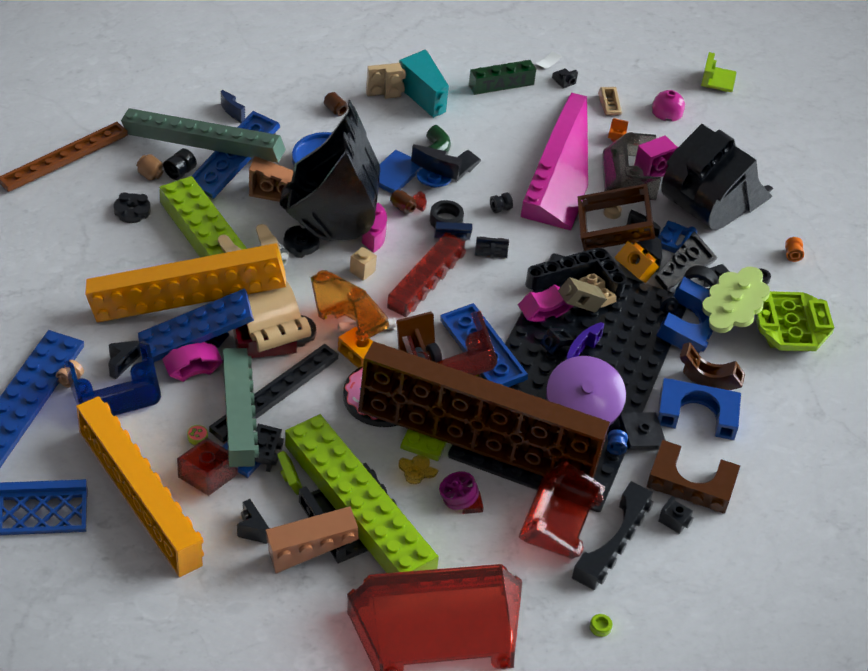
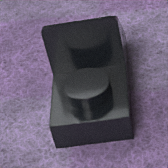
M139 341L109 344L111 359L108 366L110 377L117 379L141 356Z
M251 499L243 501V511L241 512L243 521L237 524V536L267 544L266 529L270 528Z

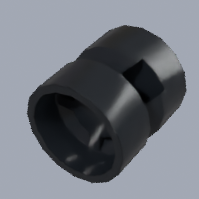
M182 148L174 156L164 161L163 168L171 179L179 180L185 173L190 172L196 167L197 161L191 151Z

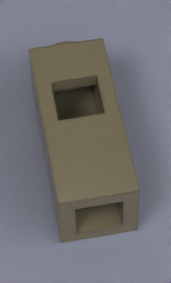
M571 277L558 290L567 304L592 312H596L607 300L598 286Z

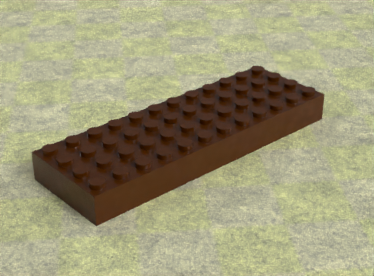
M375 341L372 342L364 357L358 412L581 490L589 491L610 424L609 421Z

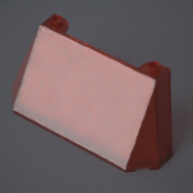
M502 564L372 574L363 580L364 583L356 590L352 589L347 593V614L375 671H403L404 665L491 657V664L494 668H514L522 579L512 575Z

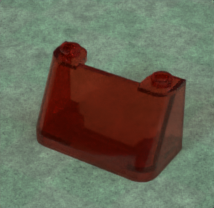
M563 461L548 471L543 477L519 533V538L528 544L571 559L579 557L584 550L583 541L579 539L590 509L595 505H600L602 502L605 486L567 461Z

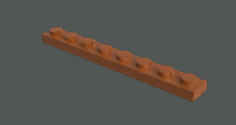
M118 122L108 125L0 176V185L10 192L128 136L127 130Z

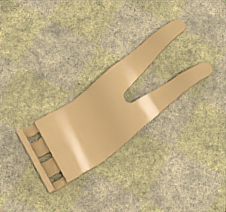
M257 225L256 232L261 246L277 243L281 255L278 240L270 232L267 225ZM227 235L218 237V243L224 253L241 250ZM287 281L284 288L248 294L254 321L248 323L247 328L253 341L256 340L259 352L311 336L309 322L306 317H301L296 298Z

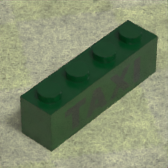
M531 60L470 69L469 87L473 94L477 95L534 85L537 69Z

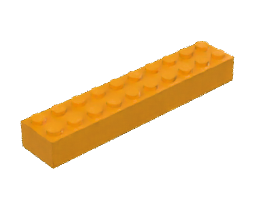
M274 243L89 278L86 280L85 295L98 323L215 301L241 289H245L247 294L284 288L286 287V273L278 245Z
M98 396L77 405L80 434L179 578L202 567V557L204 556L202 544L204 541L198 531L195 532L190 518L183 515L177 501L174 502L169 489L166 486L163 487L158 473H153L148 459L141 456L138 445L131 442L128 431L121 428L118 417L112 415L108 403H104Z

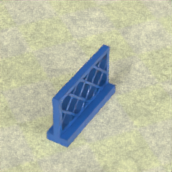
M86 479L0 482V535L86 532L88 497ZM82 497V503L76 508L68 503L73 498ZM57 498L61 503L54 509L46 504L49 500ZM30 499H36L39 504L30 510L25 503ZM4 500H14L17 505L8 511L4 507ZM44 506L50 513L41 519L35 513ZM67 506L72 512L63 518L57 512L62 507ZM20 507L28 512L21 520L13 515ZM53 515L61 521L56 526L46 524ZM74 515L82 519L81 525L72 526L68 521ZM31 516L38 521L34 527H27L23 524ZM9 517L16 522L12 528H2L3 522Z

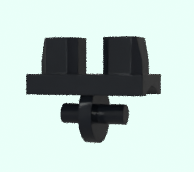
M476 237L475 255L488 256L491 259L494 257L507 258L509 239Z

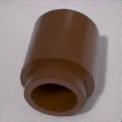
M336 92L328 93L325 96L324 105L335 115L342 116L348 110L347 103Z
M395 190L390 197L392 205L405 214L412 213L416 209V199L403 190Z

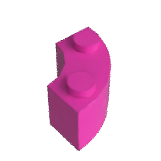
M379 202L377 203L373 226L367 233L362 235V244L373 253L383 245L387 229V214Z
M555 284L543 292H529L517 304L526 319L532 322H544L545 318L551 316L557 318L574 307L564 301L558 292L560 287Z
M205 342L173 349L162 359L168 375L182 382L197 374L211 375L223 363L217 347Z

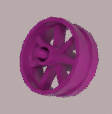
M457 471L451 473L440 483V495L443 498L444 504L450 509L462 510L468 508L475 503L479 496L477 483L468 472Z

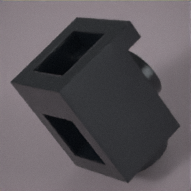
M671 496L662 508L658 522L680 534L684 528L688 529L694 519L691 517L693 510L675 501L676 498Z

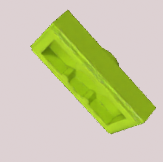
M282 451L277 454L283 468L280 471L285 482L288 481L289 486L296 495H299V489L303 488L291 458L286 452Z

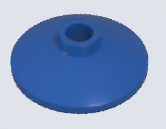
M424 168L417 172V179L422 184L430 187L446 186L452 179L435 174Z

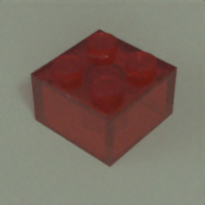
M205 438L177 458L178 478L207 496L238 475V467H229L228 450L208 438Z

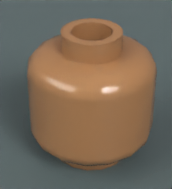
M152 154L143 155L136 165L138 173L149 181L155 178L159 179L164 172L162 170L163 163Z

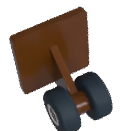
M431 311L396 321L398 350L442 364V353L439 346L435 343L434 314Z

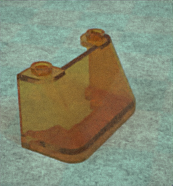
M327 270L319 271L316 275L310 277L318 316L321 319H327L326 315H334L336 319L344 315L351 318L357 323L358 330L355 333L356 338L360 341H364L389 327L388 317L365 290Z

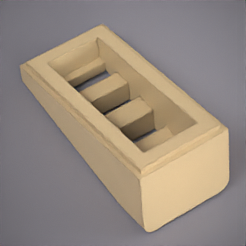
M600 87L598 96L605 115H621L622 111L616 87Z

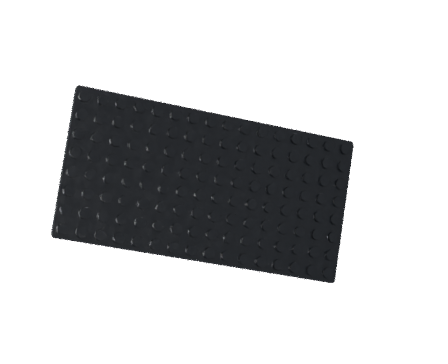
M553 253L549 261L565 256ZM626 277L623 294L616 296V302L602 308L600 307L596 312L574 306L557 318L555 316L545 318L544 322L529 321L521 312L505 345L528 373V380L512 385L509 388L547 400L546 387L553 370L567 359V354L571 347L559 346L556 353L551 355L541 345V341L548 329L564 328L576 339L587 328L602 322L604 323V329L598 343L594 348L586 345L579 356L604 359L619 373L626 390V400L621 413L643 412L671 347L669 342L656 336L662 321L667 316L660 309V301L667 295L673 296L674 293ZM565 282L556 285L561 288ZM552 286L545 287V288L538 289V290H533L532 292H534V293L543 292V291L549 289V288L552 287ZM678 303L677 309L671 314L682 319L687 308ZM617 418L609 425L598 466L588 492L455 445L451 446L448 457L589 510L601 512L626 452L622 455H613L607 451L608 433L612 430H622L619 418Z

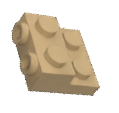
M400 63L367 66V96L384 95L385 99L401 97V92L405 91L404 83L402 82V79L406 78L405 69H402Z

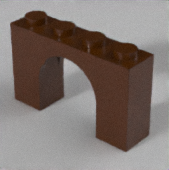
M662 440L646 487L725 514L740 465L721 459L717 473L711 481L694 483L683 478L676 467L682 446Z

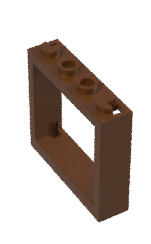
M647 184L577 196L580 236L584 251L626 244L627 241L633 243L655 239ZM645 201L646 222L588 232L586 212Z

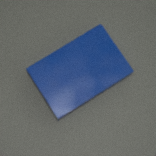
M395 150L379 164L381 170L379 187L390 193H393L395 190H401L417 175V172L422 167L412 162L410 156Z

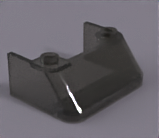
M629 132L603 150L604 191L647 184L650 200H656L661 177L643 176V170L638 166H629L628 156H636L638 145L656 139V135Z

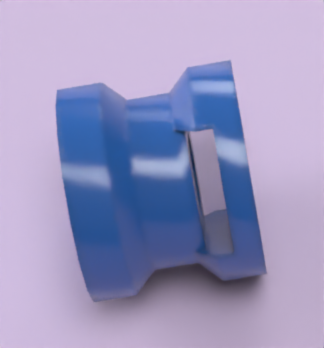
M622 430L610 431L607 438V451L613 455L624 454L627 451V433Z

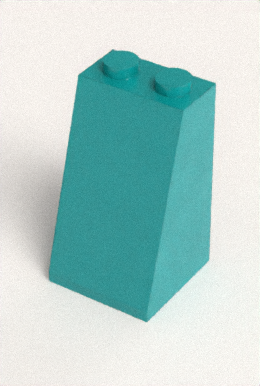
M425 49L400 59L399 63L406 73V78L402 79L405 87L404 93L433 118L445 113L449 85L428 51Z

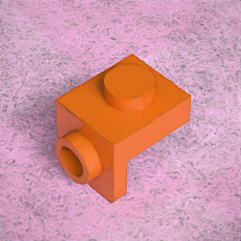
M613 118L608 138L618 143L624 141L629 122Z

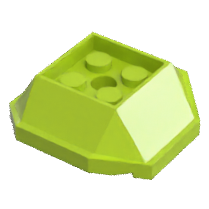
M770 291L769 298L763 302L762 311L755 315L758 330L764 335L770 348H777L781 351H817L834 331V324L827 301L817 299L804 292Z

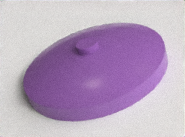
M577 356L563 361L553 370L546 387V399L550 402L609 421V425H611L623 410L626 390L621 376L610 364L591 356Z

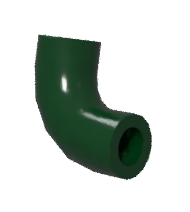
M433 125L426 134L427 139L433 144L427 147L444 150L448 154L451 147L450 137L441 127Z

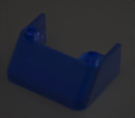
M144 341L139 342L143 362L136 363L131 367L130 376L132 381L93 391L89 380L85 378L77 379L73 363L64 361L76 404L79 405L99 396L104 403H108L113 416L157 404L161 399V391L150 345Z

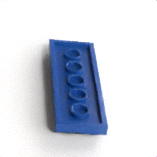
M252 111L237 128L275 134L280 128V124L275 120ZM214 151L195 171L192 177L205 194L214 199L251 158Z
M241 289L139 332L138 339L143 363L147 366L163 359L173 349L205 342L253 322L254 318L246 290Z
M474 303L440 315V321L483 379L507 387L528 380V373Z

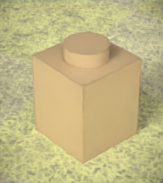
M361 247L351 255L350 272L364 281L376 271L377 255Z

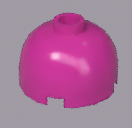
M673 90L662 91L654 98L652 113L666 121V118L671 119V121L679 120L683 117L685 109L684 99Z

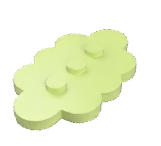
M750 266L742 268L739 273H723L719 277L718 284L710 288L709 297L703 301L702 309L705 315L709 316V327L713 331L726 333L734 326L747 327L753 323L754 315L762 311L763 302L770 295L769 286L762 282L763 274L760 269Z

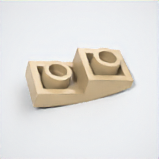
M595 273L579 279L600 288L607 298L601 308L616 302V295L605 288V281Z

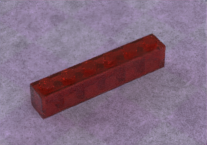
M446 232L389 293L387 308L404 317L414 312L418 304L426 299L427 294L435 289L437 283L445 278L450 269L454 268L456 262L464 257L466 249H464L465 241Z

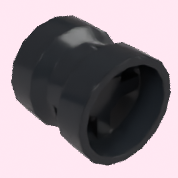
M506 192L502 193L501 196L495 195L490 197V207L494 213H499L503 209L510 210L513 208V199L510 193Z

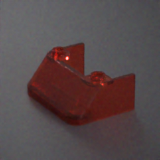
M481 311L471 313L477 331L469 334L466 338L465 344L468 351L436 363L474 376L492 370L496 366L497 357ZM411 335L402 337L407 353L418 356L417 353H423L425 359L431 361L427 353L416 352Z

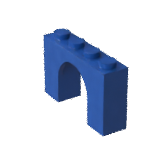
M683 277L676 287L673 297L677 299L679 304L693 311L698 317L700 324L688 323L668 313L662 321L656 336L682 349L683 344L690 342L698 354L700 351L704 352L709 343L706 340H709L713 333V330L709 327V316L705 315L702 309L703 301L709 297L710 290Z
M663 379L657 413L661 426L676 429L680 408L686 404L697 403L708 407L716 417L715 437L735 440L739 428L740 392L674 379Z

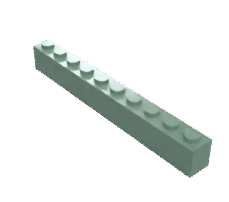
M128 108L121 119L127 134L250 158L256 156L279 163L286 150L281 136L271 133Z

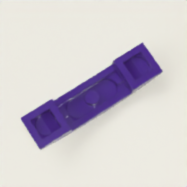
M597 323L578 335L568 351L567 359L579 356L586 345L594 348L602 337L604 323Z

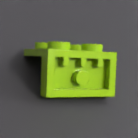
M709 52L701 86L724 92H733L737 72L715 67L717 60H714L715 53Z

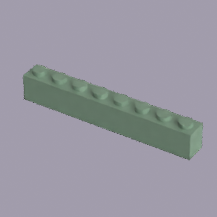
M223 348L229 467L255 466V458H259V447L254 445L258 444V435L256 431V418H254L256 413L251 368L252 361L251 356H247V348Z

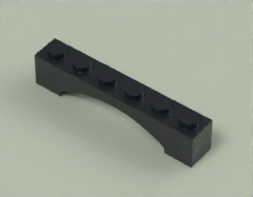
M632 481L629 483L622 494L619 508L623 510V523L620 529L601 548L590 553L584 551L574 566L573 580L593 590L596 589L599 583H604L608 575L607 570H612L616 564V556L618 554L622 555L627 545L625 542L627 539L631 541L636 531L634 528L636 525L640 526L645 517L643 514L645 511L649 512L654 503L651 500L653 491Z

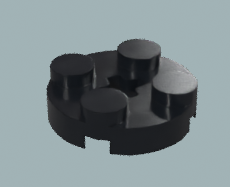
M123 192L119 194V198L114 202V214L126 223L140 222L141 218L145 217L146 219L151 212L150 202L145 194H128Z
M296 225L285 231L283 245L295 257L302 258L318 250L320 241L319 237L312 234L308 229L301 228V225Z

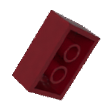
M247 324L233 329L236 348H247V356H251V358L297 353V341L259 352L256 340L253 341L249 335Z

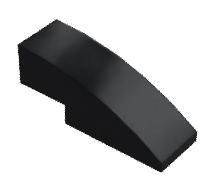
M413 144L412 162L435 174L458 179L461 172L462 158L447 155V151Z

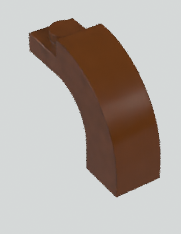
M690 342L683 344L680 353V359L685 364L683 373L691 381L699 385L725 390L742 388L745 373L736 361L726 364H713L704 360Z

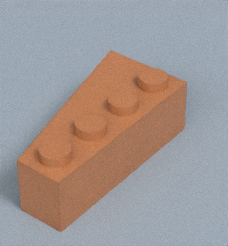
M254 156L249 168V196L280 202L282 188L292 181L293 170Z
M351 506L266 529L268 551L275 574L359 539L358 526Z

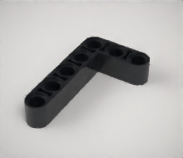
M594 248L530 266L527 270L525 285L528 289L538 290L566 282L569 277L577 279L595 273L605 281V288L616 296H620L624 291L626 276L607 250Z

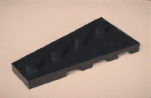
M694 231L654 278L667 291L681 282L690 267L696 265L706 267L713 263L717 257Z

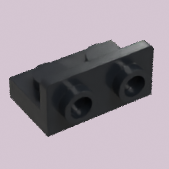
M258 423L256 430L258 444L254 445L259 447V458H255V462L267 464L266 471L270 472L272 465L276 466L278 462L277 450H282L283 447L282 429Z

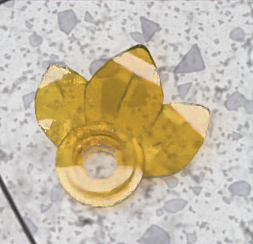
M417 455L412 460L404 457L399 460V469L404 472L405 479L410 484H419L424 478H434L438 474V469L429 467L430 459L424 455Z

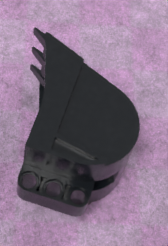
M348 100L349 110L329 138L317 149L295 163L292 181L282 188L280 196V206L312 234L326 241L358 238L367 233L375 221L381 173L380 165L366 136L367 133L360 117L350 100Z
M702 123L671 155L666 163L668 168L661 184V191L664 196L680 205L681 208L713 230L725 227L746 211L752 212L772 197L769 192L773 190V187L770 185L763 186L760 183L756 159L735 145L734 138L722 130L714 132Z

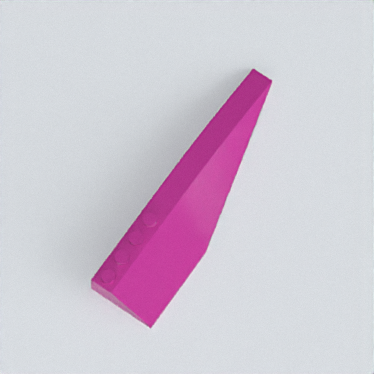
M576 93L570 94L556 122L523 200L520 216L570 231L579 212L577 196L585 195L588 188L587 96Z

